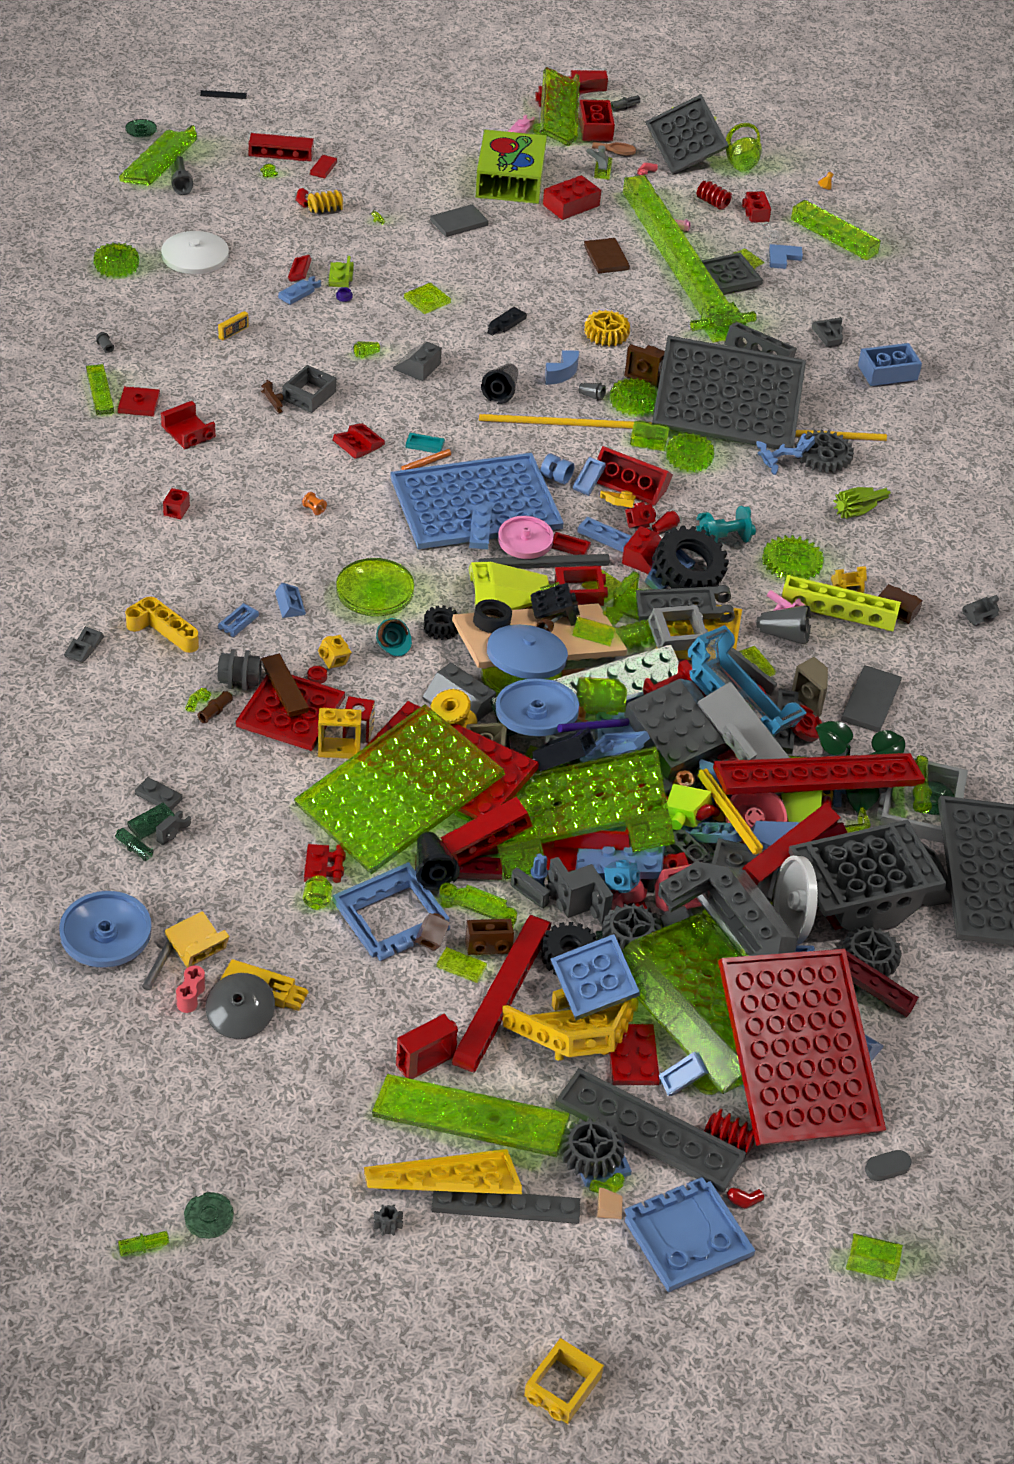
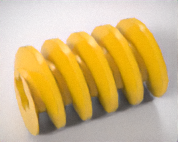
M334 190L333 193L332 191H327V193L323 191L320 194L318 192L314 195L312 193L308 194L310 212L314 209L315 214H317L319 208L322 213H324V208L330 212L331 207L336 211L337 206H339L340 210H343L341 191Z

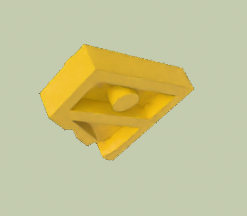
M603 490L600 492V498L613 505L633 508L636 496L632 495V492L621 491V493Z

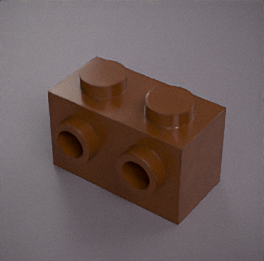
M511 919L467 920L465 944L468 955H500L509 953L514 940Z

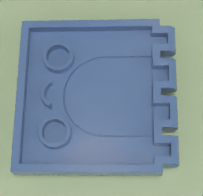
M666 819L641 820V828L637 829L636 843H633L630 848L624 847V851L615 850L614 847L605 846L603 849L578 848L575 870L592 864L601 878L605 880L604 868L611 862L626 859L629 860V863H637L640 879H658L663 870L667 830ZM595 821L582 825L581 829L625 832L628 821Z
M702 1177L686 1183L687 1189L684 1185L666 1191V1198L663 1194H659L645 1200L644 1205L646 1208H644L641 1202L625 1208V1223L667 1292H671L753 1257L755 1254L754 1247L711 1181L706 1183Z

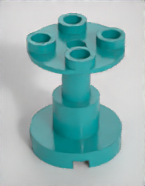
M738 506L735 520L726 522L724 519L714 520L709 512L699 513L696 519L700 520L699 525L696 526V531L701 532L704 529L706 530L705 534L709 537L713 534L716 543L719 538L727 537L730 532L738 531L739 536L745 543L750 542L752 536L756 534L755 525L751 521V509L749 506Z

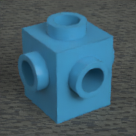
M617 860L604 868L605 884L610 890L628 893L640 881V871L637 870V863H629V860Z

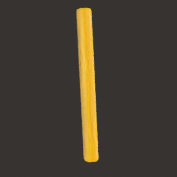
M707 768L700 769L698 778L706 789L711 791L713 799L749 850L754 855L762 853L763 845L728 796L725 795L713 775Z

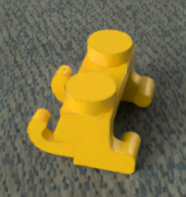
M866 566L857 567V571L844 573V569L835 570V574L831 577L833 586L847 589V587L859 585L860 589H857V591L861 593L865 591V581H867Z

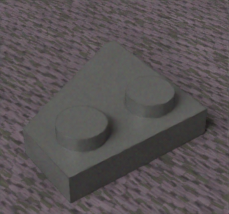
M841 317L812 322L811 328L826 347L842 344L843 326Z

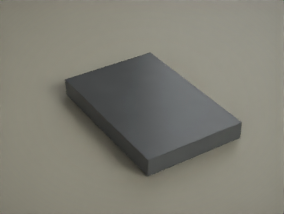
M473 204L430 216V221L445 237L488 226L489 222Z

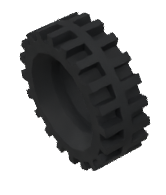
M683 525L679 530L674 527L670 533L667 531L664 534L652 557L654 561L652 568L657 569L655 576L656 578L661 577V584L663 586L668 585L671 589L718 587L728 570L726 567L729 564V560L725 559L727 551L721 550L723 544L721 542L716 543L714 541L715 536L712 534L709 537L705 534L706 530L704 529L700 532L696 531L695 526L686 529V526ZM687 549L697 553L705 560L707 569L703 571L688 569L680 563L676 556V551Z

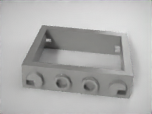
M914 758L925 779L954 785L953 797L964 798L968 770ZM883 787V789H886V793H881L879 804L883 805V808L878 809L876 820L880 821L879 826L909 820L919 838L943 843L941 826L889 815L893 788Z

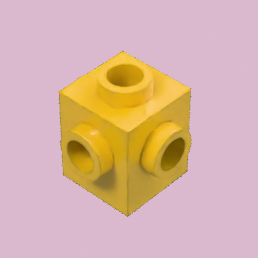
M341 634L323 638L318 649L320 657L329 669L346 665L352 653Z

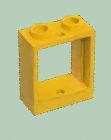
M319 708L318 757L357 759L361 748L362 710ZM325 726L356 727L355 739L325 737Z
M560 1338L527 1381L524 1396L533 1406H540L547 1410L553 1419L557 1421L562 1420L568 1424L602 1378L604 1365ZM556 1360L586 1378L569 1403H566L538 1385Z

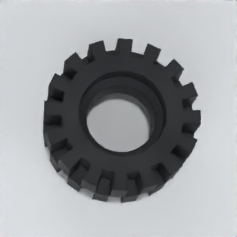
M439 605L435 609L431 607L430 611L427 610L424 615L425 633L429 637L434 636L436 640L438 637L441 640H444V637L447 640L451 639V636L455 637L456 633L458 634V630L452 621L453 614H457V611H452V607L446 609L445 605H442V608H439ZM442 621L446 622V624H438L436 622Z

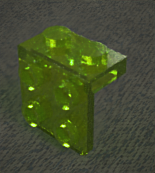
M632 571L628 577L626 576L623 579L620 587H616L613 591L612 610L639 621L636 590H641L638 588L640 574Z

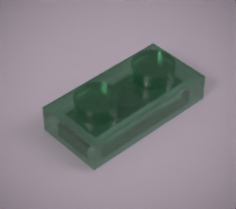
M163 802L128 821V828L139 840H142L156 832V827L170 815L174 817L175 814Z

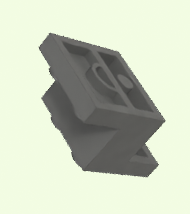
M559 857L551 859L546 888L550 890V896L555 898L558 909L561 912L563 911L567 918L590 910L593 918H597L600 924L603 925L604 918L612 907L613 894L594 866L590 864L568 872Z

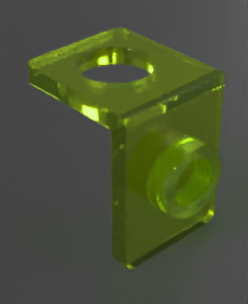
M860 808L857 819L858 824L845 825L847 833L871 827L864 808Z

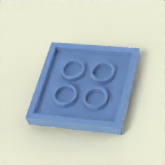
M614 934L551 958V963L575 1020L640 996L639 989Z

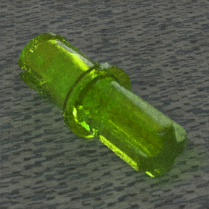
M167 1231L143 1236V1233H140V1236L118 1240L120 1256L142 1251L146 1253V1249L168 1245L170 1240Z

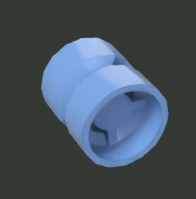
M549 453L542 463L540 472L542 476L549 479L554 478L556 482L566 485L573 475L574 463L566 459L561 460L559 456Z

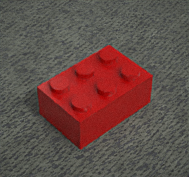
M580 100L578 118L582 141H613L615 123L610 100Z
M583 175L545 188L543 205L561 220L600 206L602 190Z

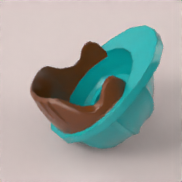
M390 618L383 620L377 627V642L387 653L392 656H402L410 650L412 638L407 625L403 621Z

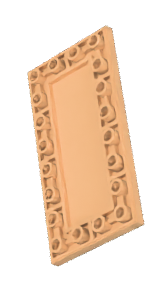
M599 604L578 605L580 615L577 616L579 624L571 626L568 616L562 617L554 623V629L551 633L556 635L565 644L568 652L567 660L580 661L581 659L614 658L627 654V648ZM533 609L512 610L510 625L522 624L536 627L540 620L545 618L552 620L560 613L535 619ZM474 613L453 614L452 621L477 667L483 669L495 667L487 655L488 639L492 633L482 631L475 626L473 622ZM487 615L493 618H500L495 615Z

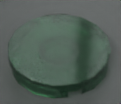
M206 1192L199 1197H193L186 1205L184 1211L186 1227L199 1238L211 1239L221 1236L229 1230L234 1219V1210L228 1198L214 1192Z

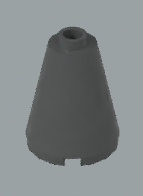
M804 605L763 612L760 617H757L756 626L760 628L762 633L806 644L809 642L811 625H809V618L811 619L810 606Z

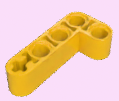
M145 597L126 609V627L128 630L137 632L150 625L184 652L192 653L198 650V630L157 598Z

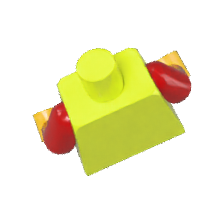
M673 784L669 797L663 796L660 799L662 810L667 814V821L675 830H680L682 826L697 827L701 821L710 816L714 820L725 821L723 811L719 807L713 806L711 791Z

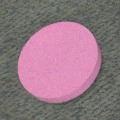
M517 516L506 520L500 526L498 542L500 547L513 557L534 559L545 555L553 545V531L546 522L539 518Z

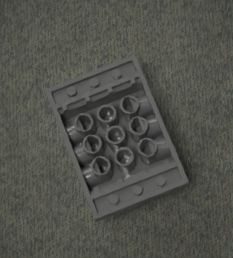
M909 820L792 845L788 851L790 856H803L811 862L817 880V905L823 916L835 915L840 926L850 932H853L855 928L861 929L863 925L867 929L873 926L876 930L879 928L883 930L896 927L921 908L925 893L942 890L946 886L944 878Z

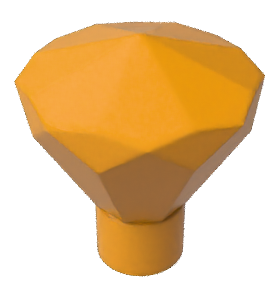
M828 172L824 178L818 181V184L824 189L831 190L834 174Z

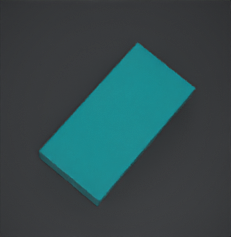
M409 433L405 448L438 453L442 451L445 439Z

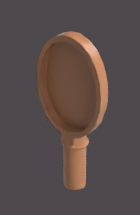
M593 142L592 148L598 149L600 145H603L606 151H611L621 156H630L636 153V148L626 143L603 144Z

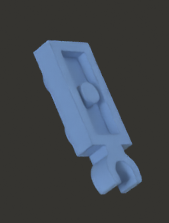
M315 276L310 277L308 281L301 280L279 292L278 298L291 305L315 292V288L321 287V280L315 282Z

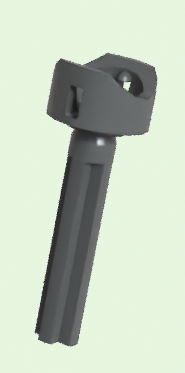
M177 154L176 158H174L176 172L171 177V184L177 194L187 195L192 191L193 177L185 170L183 157Z

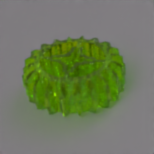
M120 242L106 243L105 246L101 245L94 252L93 262L95 268L101 275L106 274V277L112 276L114 278L118 276L121 278L123 275L127 277V274L132 275L139 267V255L136 248H132V245L120 244Z
M632 377L630 379L624 378L623 381L618 380L617 383H614L610 390V403L613 408H616V411H621L622 414L628 413L629 416L631 414L635 416L640 414L643 416L644 413L649 414L655 407L657 391L655 386H651V383H646L645 380L633 379Z
M685 432V434L679 433L678 436L673 435V438L669 439L666 446V459L669 460V464H673L674 468L679 467L680 471L685 469L687 472L689 470H692L694 473L696 470L701 472L702 469H707L708 466H711L715 455L714 445L706 437H701L700 434L695 435L694 433L688 434Z

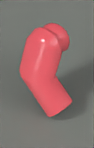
M645 162L638 169V176L646 178L648 171L656 172L658 166L657 164Z

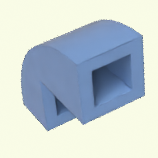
M562 350L561 363H546L545 384H558L573 377L578 368L579 351Z

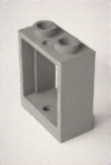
M697 605L654 608L648 618L659 652L688 650L698 636L708 632L705 629L703 616L699 612ZM689 619L694 635L670 636L666 621Z

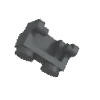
M997 595L982 598L963 606L962 612L969 622L973 623V626L984 622L983 618L986 616L988 620L999 616L998 611L1000 610L997 605L999 598Z

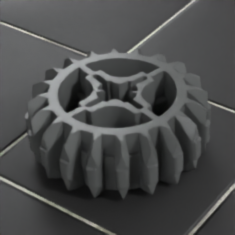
M624 903L622 908L616 905L615 910H610L604 918L602 937L605 938L614 934L623 955L628 954L629 957L632 954L640 957L641 953L648 955L649 950H655L656 945H659L662 935L661 922L658 919L657 913H652L651 908L644 909L643 904L638 907L634 903L632 906H627Z
M864 925L861 929L855 928L853 932L847 934L842 943L843 949L887 977L890 974H894L900 965L902 956L900 943L896 942V937H889V931L884 933L881 928L876 930L873 926L869 929Z
M590 1116L586 1122L581 1118L577 1124L572 1122L569 1128L565 1129L560 1139L561 1146L559 1150L563 1163H567L568 1170L575 1169L576 1176L583 1173L585 1179L588 1175H592L595 1180L599 1174L604 1178L607 1176V1172L613 1174L615 1168H619L625 1154V1143L622 1140V1134L617 1133L616 1126L609 1127V1121L601 1123L600 1118L592 1121Z

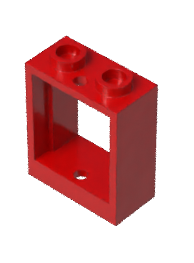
M601 566L555 567V586L565 583L597 582L598 589L570 590L571 593L575 592L578 601L577 605L599 604L604 606V598H608V588L604 587L606 585V574H602Z
M444 1013L397 1037L396 1066L408 1081L453 1058L457 1047L458 1027L456 1023L450 1020Z

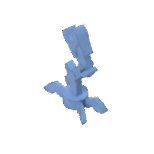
M804 433L796 448H785V444H782L778 450L772 453L770 450H767L765 443L757 441L756 445L758 449H761L758 455L771 468L772 474L776 475L779 468L776 464L778 461L777 457L782 455H794L796 458L803 457L802 453L808 451L815 444V438L812 436L811 439L806 440V434Z

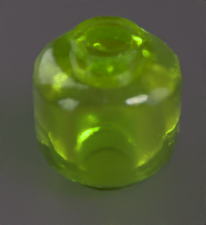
M314 876L305 882L302 899L313 910L325 908L331 902L333 886L327 878Z

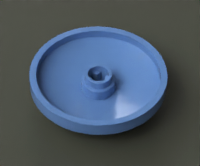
M515 624L499 628L490 635L487 644V655L496 667L510 675L525 679H545L559 674L564 669L568 656L565 644L556 635L531 625Z
M525 679L514 682L505 687L496 699V715L500 722L514 732L529 736H548L560 733L557 726L559 724L575 723L579 714V701L576 694L567 686L547 679Z
M117 891L94 892L77 899L65 910L59 925L60 940L65 951L76 961L93 967H114L136 958L148 945L152 931L151 918L146 907L136 898Z

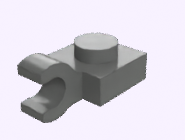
M181 810L176 812L174 817L171 815L156 827L157 842L164 845L169 840H173L179 828L190 826L191 817L188 816L186 819H182L183 812Z

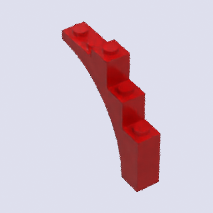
M571 70L568 78H555L552 86H538V92H535V101H538L539 107H543L544 117L547 118L548 123H554L556 110L565 101L585 93L607 91V71Z

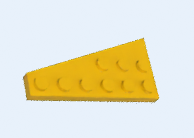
M508 1149L364 1167L367 1188L522 1194V1185Z

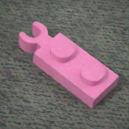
M524 115L523 119H518L508 132L527 134L533 127L535 117L527 119V115Z

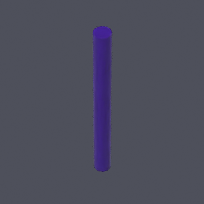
M628 718L566 723L559 724L557 729L558 732H571L587 727L590 730L629 726L630 721Z

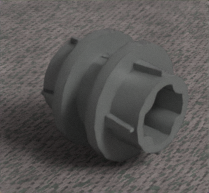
M231 649L230 653H221L217 672L219 683L228 684V689H234L235 682L242 683L243 690H248L249 686H258L261 679L262 660L260 656L251 655V650H246L244 657L237 656V649Z

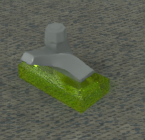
M603 145L598 147V152L588 148L586 152L596 159L594 178L609 180L613 158L606 155L605 146Z

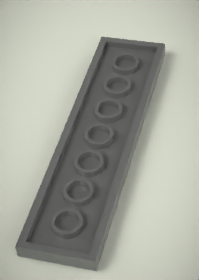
M580 1068L577 1069L556 1099V1107L581 1118L585 1122L589 1116L592 1121H596L598 1118H600L601 1123L609 1121V1127L616 1126L617 1133L622 1134L624 1142L696 1179L702 1177L706 1183L711 1181L713 1186L723 1193L746 1158V1152Z

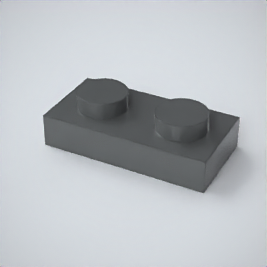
M149 777L135 789V795L168 812H171L183 800L182 794Z

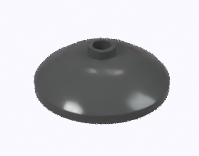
M249 973L231 974L218 981L210 990L205 1005L206 1016L210 1025L219 1034L232 1039L250 1038L263 1031L272 1020L275 1011V998L270 986L260 977ZM237 997L242 998L240 1002L234 1001Z

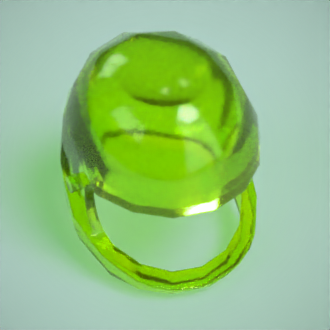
M751 123L735 125L726 136V141L729 145V148L725 149L726 156L734 169L740 172L749 171L758 164L761 158L760 133L758 128ZM742 127H750L757 134L756 139L744 137L731 144L733 133Z

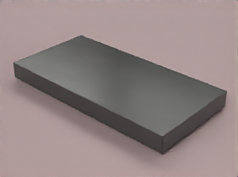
M864 665L841 721L874 732L881 731L902 677Z

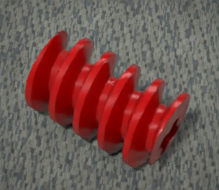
M702 181L697 188V197L708 204H712L719 210L725 209L732 199L731 192H727L726 189L718 187L717 184H713L711 181Z
M720 1108L711 1115L704 1131L707 1133L711 1131V1135L715 1137L720 1135V1139L723 1141L729 1138L728 1144L734 1146L737 1143V1148L740 1150L746 1147L745 1152L748 1155L755 1142L753 1128L748 1130L747 1121L740 1126L739 1117L732 1122L731 1113L722 1117L723 1109Z

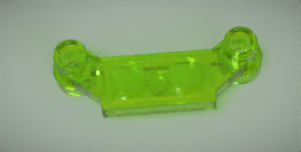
M445 883L440 886L439 897L444 908L459 905L491 919H511L514 929V924L517 922V911L512 907H507V900L468 884L465 888L459 889L451 883Z

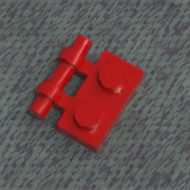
M308 844L304 882L326 883V877H333V882L340 883L345 870L343 867V862L346 859L345 847L339 844L334 852H329V845ZM328 862H334V865L328 867Z

